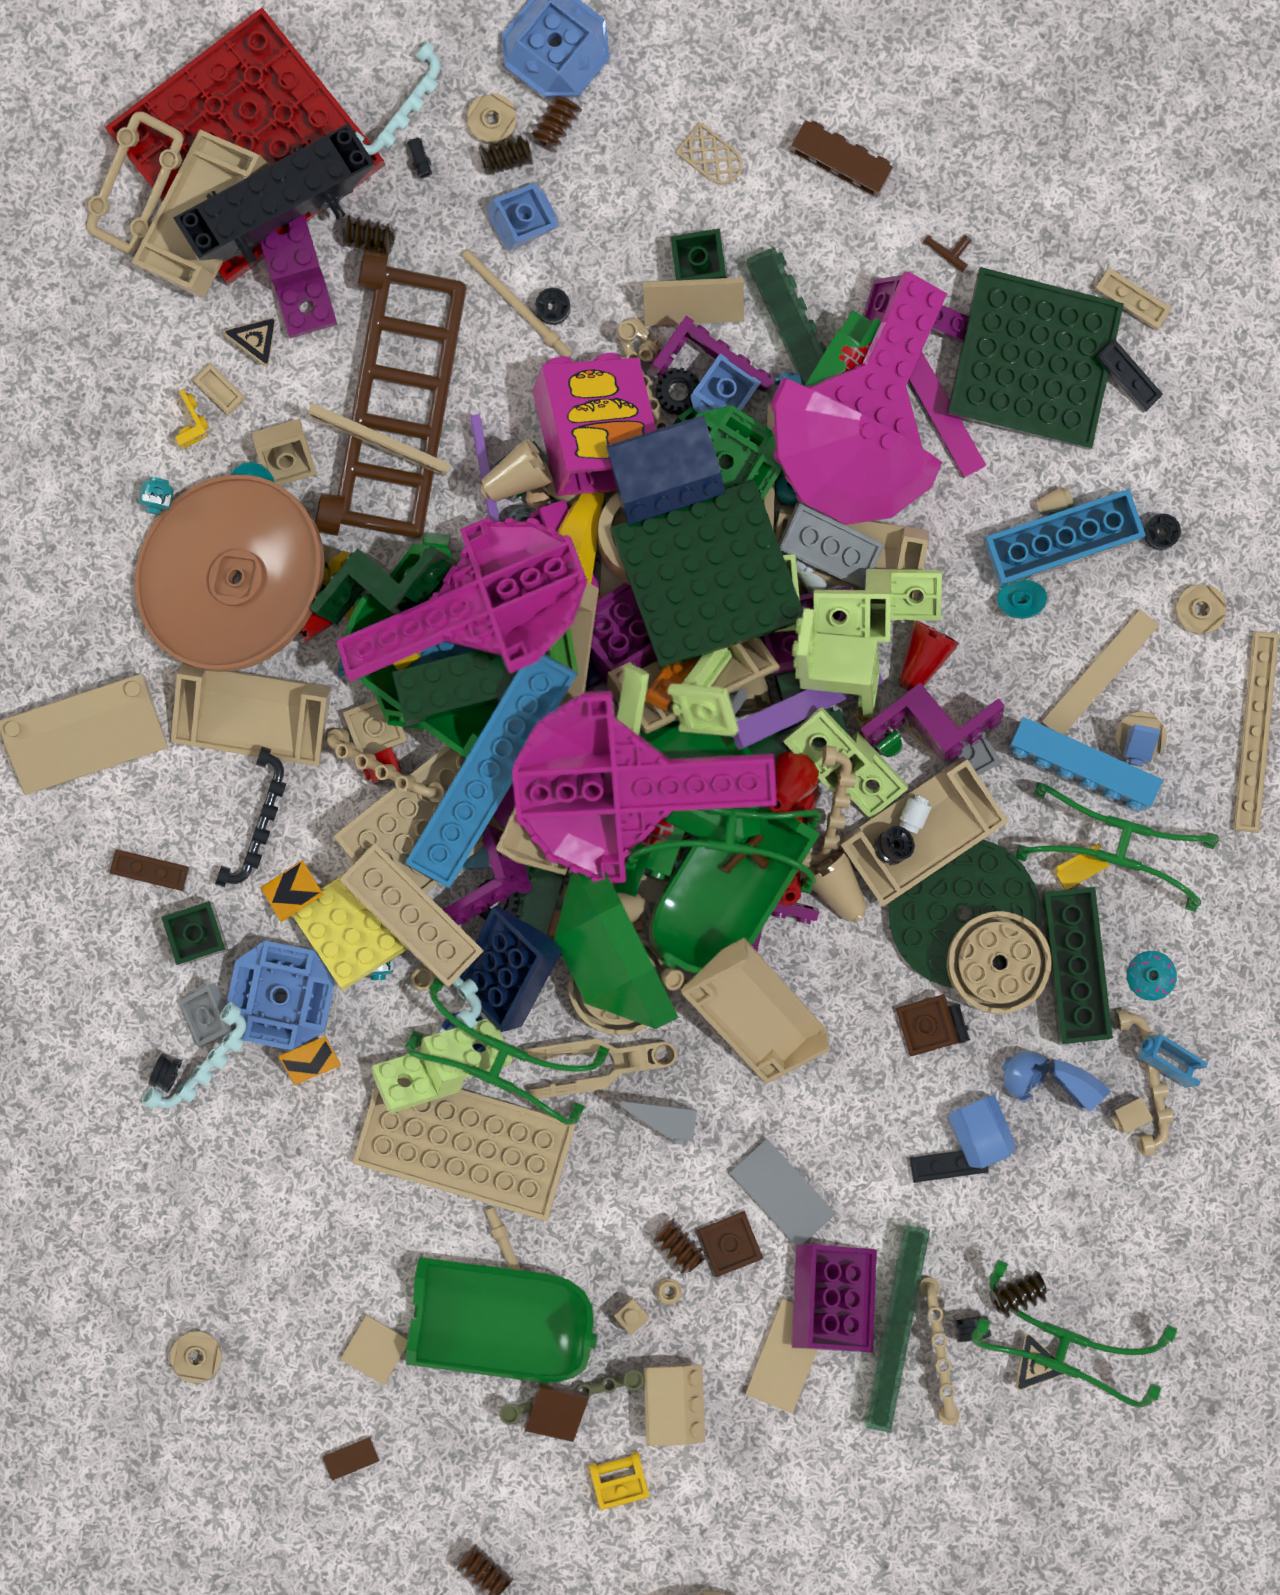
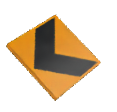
M303 860L260 887L280 922H283L324 895Z
M326 1036L279 1056L294 1085L341 1066Z

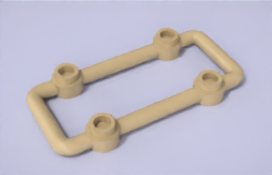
M144 112L133 114L128 126L118 131L117 141L120 145L99 195L92 197L88 202V209L91 212L87 221L89 233L125 253H133L139 248L142 238L145 237L151 226V217L171 170L177 169L182 162L179 153L183 145V135L181 132ZM140 122L173 138L170 149L164 150L160 154L159 162L162 168L141 217L134 219L130 225L133 236L130 243H127L98 228L97 223L100 216H104L110 211L108 197L129 148L136 146L139 142L137 128Z

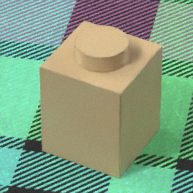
M1137 1097L1112 1110L1114 1114L1111 1117L1112 1123L1117 1131L1121 1129L1123 1133H1128L1153 1121L1142 1097Z
M634 1297L614 1314V1317L630 1335L650 1319V1316Z

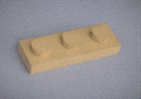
M1111 268L1107 270L1095 288V291L1105 298L1124 303V310L1156 331L1172 309Z

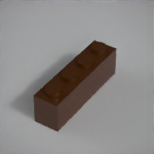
M805 120L791 145L790 152L878 198L892 173L893 166L890 165V162L884 157L877 156L876 158L872 156L865 147L859 144L854 146L846 142L847 139L839 133L834 132L831 134L824 130L825 127L816 121L809 122Z

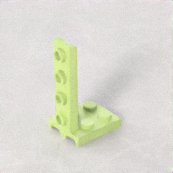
M727 648L703 655L682 684H671L667 689L668 694H672L674 701L672 706L674 715H678L680 720L679 731L735 736L739 730L727 689L711 687L732 657L731 651Z

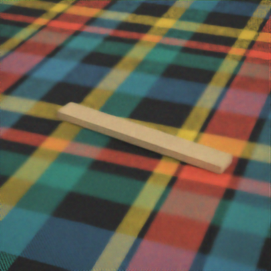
M1253 631L1233 830L1259 833L1279 641L1278 633Z

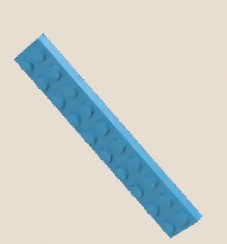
M546 654L537 662L517 671L405 861L406 865L450 888L513 783L512 766L537 721L557 709L575 679L576 671Z

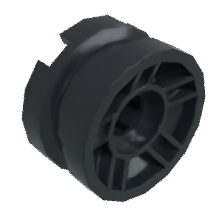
M551 287L539 293L535 304L538 317L547 325H559L567 320L570 314L569 297L559 288ZM557 303L558 308L551 311L548 304Z
M1161 513L1155 515L1147 522L1144 528L1145 541L1155 550L1163 551L1170 549L1180 538L1181 527L1179 522L1170 514ZM1161 527H1165L1164 530L1167 533V535L1160 536L1158 534V529H1160Z
M892 826L876 837L874 846L877 848L875 852L877 857L883 863L887 862L889 865H897L911 857L915 848L912 835L901 826Z
M163 1052L151 1073L149 1085L153 1087L159 1086L162 1091L168 1093L176 1080L178 1068H181L182 1060L178 1058L173 1060L168 1054Z
M988 1315L953 1321L954 1328L958 1332L956 1335L957 1342L972 1341V1333L980 1317L989 1320ZM988 1329L986 1335H983L981 1339L991 1337V1330Z

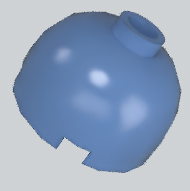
M1022 1051L1013 1058L1008 1057L1002 1067V1070L1005 1071L1003 1081L1007 1091L1021 1102H1028L1033 1097L1030 1091L1037 1084L1040 1087L1047 1075L1049 1064L1046 1062L1050 1061L1049 1058L1034 1051Z

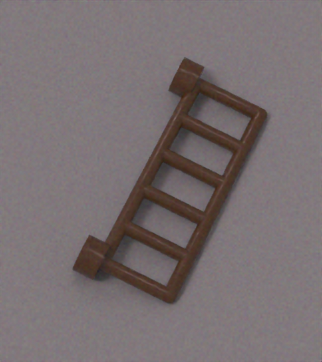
M365 249L357 288L374 292L351 420L370 429L425 439L423 452L437 458L467 290L466 284L459 280L387 266L388 253ZM390 282L450 294L445 328L385 316ZM382 331L442 342L436 376L377 365L376 361ZM373 379L433 391L428 425L367 413ZM348 434L338 494L333 495L321 492L315 520L319 533L338 536L340 524L405 537L420 538L424 533L434 472L421 466L419 473L359 462L362 440ZM356 477L416 488L411 521L407 522L350 511Z

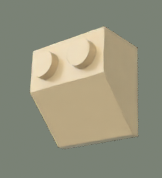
M300 418L252 432L259 461L270 471L276 484L283 485L317 475Z

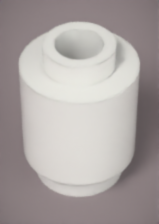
M915 795L914 799L909 797L899 818L901 820L899 826L917 834L919 829L923 828L932 809L928 805L929 800L919 795Z

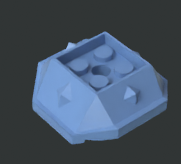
M529 0L502 33L505 69L544 99H552L555 96L579 97L610 59L606 20L581 0ZM556 38L561 40L562 43L558 47H552L549 45L550 40Z
M264 940L235 961L226 1005L232 1002L241 1008L240 1014L246 1022V1031L241 1037L243 1041L294 1050L326 1031L336 981L316 951ZM279 989L286 990L288 994L287 1000L283 1003H278L275 1000V993Z

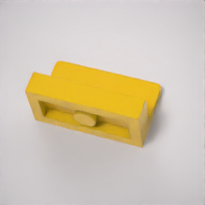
M1098 843L1089 849L1097 851L1102 846ZM1078 854L1055 867L1053 871L1064 890H1068L1109 867L1108 862L1095 859L1094 856Z

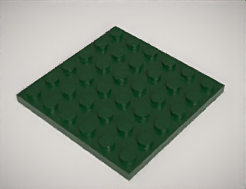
M980 267L947 414L1088 450L1092 449L1109 374L1095 356L1111 340H1116L1124 303Z
M755 480L725 489L726 494H721L632 524L625 522L610 527L660 670L797 625L798 618H803L804 611Z

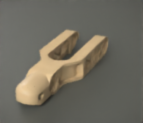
M599 1039L524 1049V1051L528 1052V1055L544 1060L558 1058V1055L561 1054L572 1056L597 1052L601 1045L610 1049L608 1053L614 1060V1068L608 1076L570 1081V1084L562 1085V1083L545 1085V1088L537 1089V1086L529 1087L531 1095L537 1099L606 1089L620 1074L671 1066L677 1058V1052L675 1047L668 1042L617 1049ZM662 1047L668 1048L672 1053L671 1059L667 1062H661L657 1058V1051Z

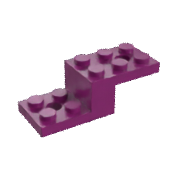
M305 214L287 223L290 229L286 234L281 235L274 230L267 234V239L260 242L290 339L338 325ZM304 302L313 304V309L309 313L300 311V307Z

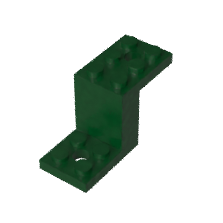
M431 545L421 553L418 562L404 574L401 581L381 562L357 548L355 552H352L347 557L343 567L332 575L330 583L322 592L316 595L313 604L309 608L323 618L338 624L355 604L356 600L367 590L387 609L395 614H399L426 602L443 582L453 565L456 566L458 562Z

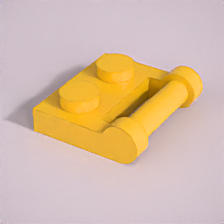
M638 1451L631 1453V1456L603 1464H589L600 1511L650 1497ZM634 1466V1474L601 1482L600 1475Z

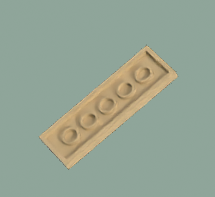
M375 843L338 879L447 988L484 951Z

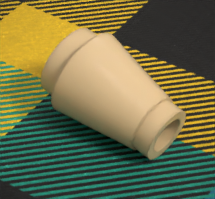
M1060 487L1035 500L1040 515L1061 512L1074 506L1068 487L1063 489Z

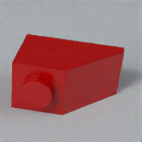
M392 747L374 754L378 762L384 765L392 764L396 771L402 774L396 752ZM363 769L366 779H371L374 785L387 781L379 780L374 770Z

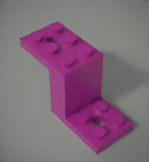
M919 683L860 729V735L870 745L876 746L879 741L886 737L884 734L891 728L894 731L905 723L904 718L906 717L943 763L949 759L952 762L963 753L962 749L968 744L971 746L975 745L982 739L983 736L981 734L988 728L992 731L1003 722L1001 718L1004 716L1005 705L998 698L958 729L924 686Z

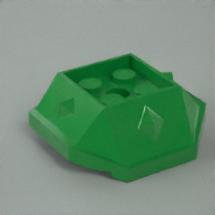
M732 405L697 413L694 418L702 415L705 417L718 464L719 458L724 454H728L732 459L729 468L722 469L720 467L724 488H732L755 480L761 498L764 500L782 471L780 463H777L774 458L776 442L772 430Z

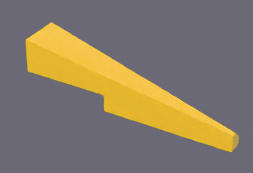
M604 492L581 494L579 499L574 501L557 533L563 536L571 537L588 580L587 583L589 584L592 582L598 540V525L602 513Z

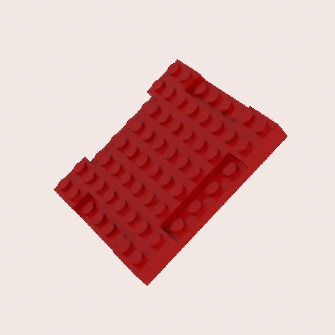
M263 7L105 127L108 134L119 146L120 144L117 141L118 131L128 126L132 115L136 112L147 113L179 130L183 135V145L179 152L182 158L181 165L200 130L254 152L264 158L270 165L294 153L293 149L296 146L298 147L299 144H302L304 148L348 123L354 132L357 131L364 137L362 143L371 145ZM140 122L137 128L139 142L136 146L129 148L126 156L153 189L162 168L159 162L160 154L164 150L170 149L173 138ZM378 152L370 155L375 166L358 182L354 189L385 166L384 159ZM181 165L177 169L171 170L160 196L162 201L166 197ZM321 209L313 213L312 215H310L309 212L306 213L305 217L307 222L324 209ZM285 224L276 229V232L281 235L286 234L290 226ZM261 243L256 244L252 252L259 263L265 257ZM243 255L234 256L222 263L218 273L229 286L256 264L253 263V266L250 267Z

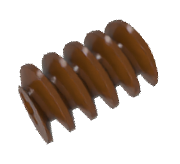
M555 96L552 98L553 105H548L547 107L548 113L542 115L543 122L537 123L538 130L532 131L533 139L539 145L552 152H557L553 144L562 145L558 136L567 137L563 128H572L568 119L577 120L573 111L582 112V108L568 98Z
M672 1218L656 1233L653 1243L656 1244L662 1241L663 1244L660 1251L669 1249L667 1258L676 1257L677 1259L673 1265L676 1267L683 1264L680 1273L685 1274L695 1269L708 1255L699 1257L702 1248L699 1247L693 1250L694 1239L686 1242L689 1234L687 1232L679 1234L682 1226L679 1224L672 1227L675 1218Z
M476 1543L459 1561L457 1571L459 1572L466 1568L465 1579L473 1575V1586L482 1583L479 1590L480 1593L489 1590L488 1595H501L514 1578L511 1577L504 1580L507 1572L504 1570L497 1573L498 1563L489 1566L492 1557L488 1556L482 1559L483 1549L474 1552L477 1546Z

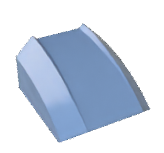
M536 183L494 198L487 207L488 218L495 228L502 246L509 250L522 246L559 226L558 217L547 196Z
M719 354L691 394L693 409L700 413L732 405L742 411L761 382L728 361V358Z
M1051 1059L1049 1074L1083 1112H1091L1111 1092L1101 1081L1085 1070L1067 1062Z
M995 1095L985 1097L948 1115L947 1120L969 1167L985 1168L1010 1157L1015 1150V1142Z

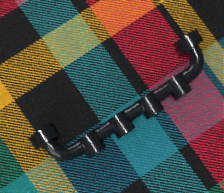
M262 746L256 762L257 766L263 768L266 767V764H270L274 768V775L242 869L238 874H230L231 868L221 865L215 885L225 888L226 883H242L248 879L252 868L258 869L262 855L258 854L261 844L266 845L270 831L266 830L268 821H274L279 808L274 806L277 796L282 798L287 784L282 782L284 777L283 763L279 758L270 754V748Z

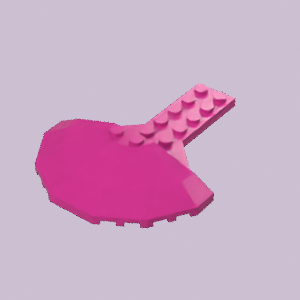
M904 271L862 364L855 366L852 370L838 373L824 379L823 382L807 387L782 378L771 402V411H774L775 424L772 427V432L775 435L776 442L774 458L777 463H780L786 474L785 478L788 483H791L797 494L796 498L800 503L842 524L848 525L892 518L932 488L943 462L922 447L906 385L948 293L913 273Z
M485 518L460 529L465 543V547L460 553L462 558L456 566L453 565L443 579L444 585L439 593L435 592L429 601L336 640L349 681L351 682L444 641L503 655L506 667L510 673L537 662L573 624L588 582L571 537L557 533L550 526L547 528L541 525L534 518H528L527 522H515L513 518H506L505 522H493L492 518Z
M611 691L581 693L537 721L512 766L517 822L528 831L533 842L540 846L550 862H558L569 867L570 871L576 874L578 872L590 877L593 882L606 879L605 871L611 883L626 882L625 858L639 842H642L655 829V825L663 817L666 818L672 811L776 806L774 754L668 759L614 716Z

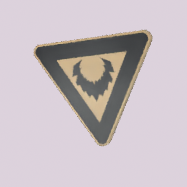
M268 318L227 329L224 332V336L263 366H268L276 320Z
M1026 1334L1024 1336L1023 1351L1033 1354L1039 1353L1052 1359L1055 1358L1032 1335ZM1021 1357L1016 1389L1023 1390L1065 1374L1034 1363V1360Z

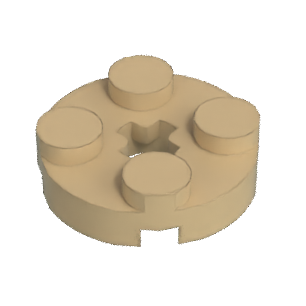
M491 94L484 97L480 96L469 107L468 126L472 135L480 142L498 145V140L506 141L514 133L517 126V114L511 101L503 95ZM494 113L497 114L498 122L496 124H488L486 116H492Z
M1193 585L1179 596L1175 612L1178 622L1186 631L1196 635L1212 633L1223 624L1227 605L1223 594L1215 587L1210 585ZM1197 603L1200 606L1203 604L1207 606L1205 609L1207 614L1205 616L1196 614L1197 608L1195 605Z
M1134 712L1125 717L1119 723L1115 732V742L1120 754L1123 755L1128 729L1137 724L1160 729L1152 759L1157 757L1164 749L1167 740L1164 725L1161 724L1155 715L1149 712Z
M191 1331L181 1336L174 1343L170 1354L171 1365L182 1380L190 1383H201L212 1378L219 1370L223 1358L218 1340L211 1334L203 1331ZM196 1350H199L200 1354L203 1355V1360H199L198 1364H194V1360L190 1358V1353H195Z

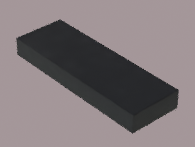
M1115 339L1111 340L1095 356L1143 412H1146L1163 395Z
M962 1150L909 1157L913 1183L989 1172L988 1166L985 1168L969 1167Z

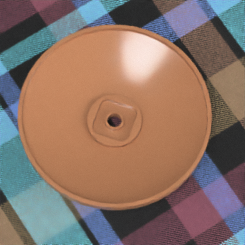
M226 475L209 479L189 488L175 498L171 503L170 509L162 511L154 521L144 539L137 559L135 595L138 610L147 631L154 641L169 655L186 665L201 670L214 672L236 671L257 665L271 658L298 635L313 612L309 607L313 604L316 595L321 591L324 576V551L321 536L315 521L306 507L282 486L267 479L251 475ZM241 572V581L233 584V576Z

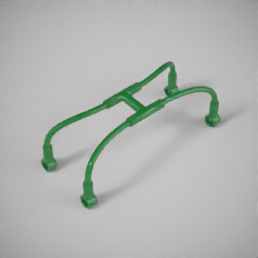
M1037 783L1034 792L1035 797L1044 799L1047 792L1072 808L1094 819L1105 822L1106 825L1122 829V833L1115 854L1100 849L1096 851L1075 846L1045 845L1027 847L1019 845L1016 854L1018 860L1026 861L1030 853L1071 852L1094 856L1095 859L1138 872L1141 870L1165 880L1189 896L1185 909L1196 912L1197 908L1201 905V900L1193 891L1169 875L1143 865L1140 861L1125 857L1132 833L1168 840L1204 842L1203 846L1214 849L1215 845L1219 842L1218 835L1209 832L1206 835H1181L1155 831L1151 827L1094 812L1049 787L1047 784Z
M743 808L698 809L709 812L712 815L727 817L725 841L707 839L706 841L678 840L663 842L641 848L630 853L625 858V869L635 871L639 856L652 851L673 847H705L708 850L730 853L758 854L785 862L805 873L808 877L801 878V893L811 894L816 878L809 868L782 854L756 848L753 845L735 843L737 818L755 820V818L787 819L806 817L805 825L816 830L818 821L822 816L818 810L762 813Z
M435 977L429 987L431 1000L437 1009L458 1028L481 1040L482 1044L498 1050L490 1072L484 1071L474 1065L471 1067L461 1062L415 1051L414 1049L418 1047L423 1034L413 1030L410 1039L405 1045L407 1053L418 1059L452 1066L469 1072V1075L507 1092H514L566 1125L576 1124L584 1110V1105L575 1102L569 1118L560 1115L536 1097L516 1087L515 1083L499 1077L505 1060L509 1055L523 1062L528 1061L550 1069L584 1072L602 1066L610 1049L600 1045L593 1063L588 1065L558 1064L530 1056L526 1051L490 1035H483L453 1016L442 1005L436 995L442 990L444 984Z
M999 1259L989 1276L990 1289L996 1292V1283L1001 1277L1003 1278L1008 1263ZM1019 1310L1018 1317L1043 1329L1044 1332L1060 1338L1054 1359L1039 1353L1033 1354L1020 1349L980 1341L982 1336L986 1335L990 1326V1320L980 1317L972 1333V1342L980 1348L1034 1360V1363L1076 1379L1081 1378L1128 1405L1142 1408L1150 1406L1153 1401L1158 1400L1162 1389L1161 1386L1151 1383L1142 1401L1133 1400L1092 1376L1081 1372L1080 1369L1065 1364L1064 1360L1069 1342L1085 1348L1088 1346L1114 1354L1143 1355L1156 1352L1166 1347L1169 1342H1173L1177 1328L1167 1324L1157 1344L1151 1347L1139 1349L1118 1348L1090 1341L1087 1337L1051 1323H1043Z

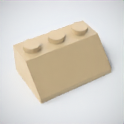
M681 1363L644 1367L646 1446L704 1443L703 1365Z

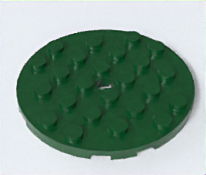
M981 840L889 902L888 915L894 943L904 960L924 978L936 984L953 988L947 973V953L952 939L964 924L985 913L1004 911L1028 919L1039 929L1041 907L1036 885L1025 869V866L1012 853H1009L997 844ZM961 906L970 908L972 913L970 919L964 921L958 917L957 912ZM997 955L993 959V967L997 970H1003L1007 965L1005 957Z

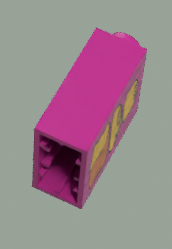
M605 353L597 356L593 361L573 362V359L567 356H559L548 360L541 366L532 391L556 496L617 491L606 446L656 430L639 358L622 359L617 353Z

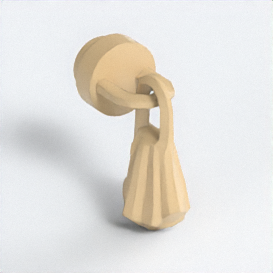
M638 317L628 319L627 321H632L637 325V337L644 340L639 347L640 358L644 361L655 360L659 355V347L661 346L659 339L648 331Z

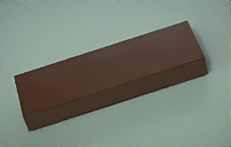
M115 849L109 874L184 892L190 867Z

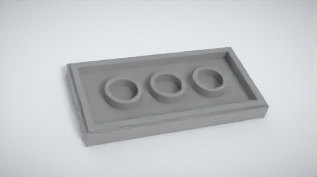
M796 503L779 541L782 552L788 555L795 554L797 559L861 590H864L866 587V569H874L884 547L883 543L801 503Z
M767 1138L730 1172L736 1181L795 1245H803L836 1214Z

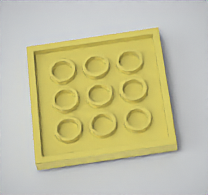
M337 878L321 889L324 895L293 914L292 917L341 990L344 991L406 951L407 948Z

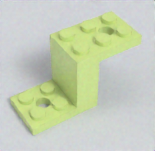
M866 569L865 590H814L817 633L878 639V642H890L891 620L941 621L942 570ZM913 590H920L923 593V597L920 600H913L909 597V594ZM841 610L846 613L847 617L843 621H837L832 617V614L835 611Z
M804 609L803 618H798L797 621L798 641H794L793 656H795L794 668H796L795 678L800 680V689L855 694L859 696L858 707H862L863 717L873 718L880 675L878 639L817 633L815 611Z

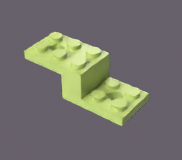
M822 707L783 739V742L794 754H805L814 761L819 770L818 779L833 794L836 792L838 773L841 771L842 765L835 762L834 767L823 766L822 753L824 747H816L812 740L816 737H822L826 740V745L836 746L837 752L849 757L852 763L851 772L856 774V782L854 788L847 787L846 793L850 794L851 800L869 819L908 790L909 785L859 732L850 737ZM868 780H876L880 786L875 790L867 788L865 783Z
M488 1018L477 1021V1025L472 1028L483 1035L487 1034L504 1042L499 1029ZM457 1027L424 1037L419 1052L461 1062L471 1067L474 1065L484 1071H490L498 1050L482 1044L486 1050L484 1052L475 1051L472 1045L475 1043L482 1044V1041ZM405 1055L372 1065L371 1067L372 1075L389 1114L459 1093L464 1079L472 1077L469 1075V1072L418 1059L411 1055ZM507 1056L503 1067L511 1065V1056ZM406 1078L410 1081L411 1085L409 1087H402L398 1084L397 1080Z

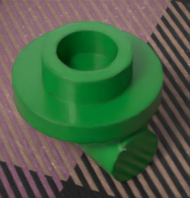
M895 729L890 734H885L886 737L876 744L879 753L885 757L895 756L902 749L901 735Z

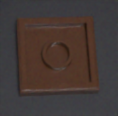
M945 994L896 1008L910 1057L959 1043Z
M745 1211L697 1229L716 1277L763 1259Z
M539 1383L524 1425V1430L530 1433L574 1442L589 1400L588 1394Z

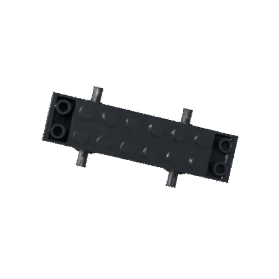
M346 124L304 148L302 144H299L298 147L296 146L293 149L294 153L218 194L215 191H212L211 194L208 193L206 195L207 200L173 217L198 260L222 259L225 262L234 256L243 255L251 267L253 263H258V259L252 252V249L256 244L267 239V234L308 212L312 215L321 209L330 208L336 219H340V216H345L346 213L339 205L340 200L354 192V187L375 166V163L350 124Z

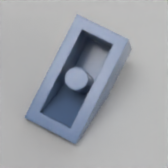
M1137 724L1129 728L1122 759L1129 760L1128 764L1143 767L1144 763L1148 764L1151 762L1160 729Z

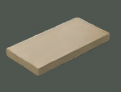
M743 277L643 282L645 326L679 325L685 316L691 318L694 321L693 324L744 322Z
M782 1298L745 1395L793 1414L817 1350L792 1348L794 1303Z

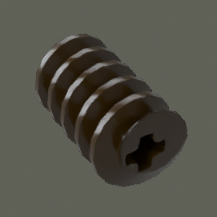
M517 135L516 143L509 137L507 139V146L504 145L502 140H498L497 148L492 143H488V151L482 145L479 146V153L485 173L486 169H488L492 175H495V167L504 172L505 164L511 170H514V162L516 161L520 167H523L524 159H527L530 165L533 164L527 136L526 141H524L521 135Z
M348 214L343 229V240L345 239L346 246L348 247L355 241L357 249H360L364 244L365 249L371 250L374 245L375 251L381 252L384 247V253L390 255L396 238L397 226L394 231H391L390 223H387L384 229H381L380 221H377L375 226L371 227V220L369 218L363 225L360 216H358L355 222H352L351 214Z
M1034 1271L1033 1275H1025L1024 1279H1016L1015 1283L1009 1282L1006 1284V1287L999 1286L997 1292L995 1290H990L989 1292L994 1308L1000 1314L1002 1313L1006 1319L1010 1318V1309L1015 1315L1019 1314V1305L1025 1311L1028 1310V1301L1034 1307L1037 1306L1036 1298H1039L1042 1303L1046 1302L1045 1294L1047 1293L1045 1282L1038 1271Z

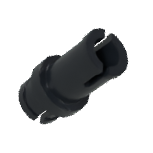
M414 138L407 142L413 160L411 165L417 173V178H427L433 174L430 168L432 163L430 158L426 156L422 138Z
M960 1004L949 1006L959 1040L957 1044L970 1041L971 1039L968 1035L970 1029L965 1024Z

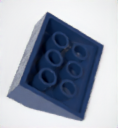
M704 415L606 446L621 510L628 524L726 494Z
M494 906L475 941L484 951L459 977L464 982L471 979L476 984L478 991L475 994L481 1001V1012L501 1032L523 1026L563 950L547 934L498 906Z

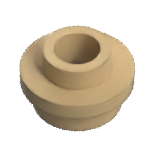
M664 1279L657 1286V1296L665 1304L676 1303L682 1295L681 1285L674 1279ZM670 1286L674 1289L672 1296L665 1295L664 1290L666 1287Z

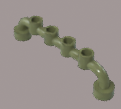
M631 1369L624 1376L616 1378L608 1376L602 1382L591 1385L582 1383L572 1391L580 1392L582 1387H587L590 1391L588 1394L589 1398L593 1394L604 1391L612 1393L616 1388L622 1386L636 1391L643 1386L644 1376L641 1371ZM607 1380L614 1382L612 1389L605 1387L604 1383ZM534 1397L529 1402L519 1405L513 1403L505 1404L499 1413L501 1421L507 1425L515 1424L521 1414L530 1411L531 1402L534 1400Z

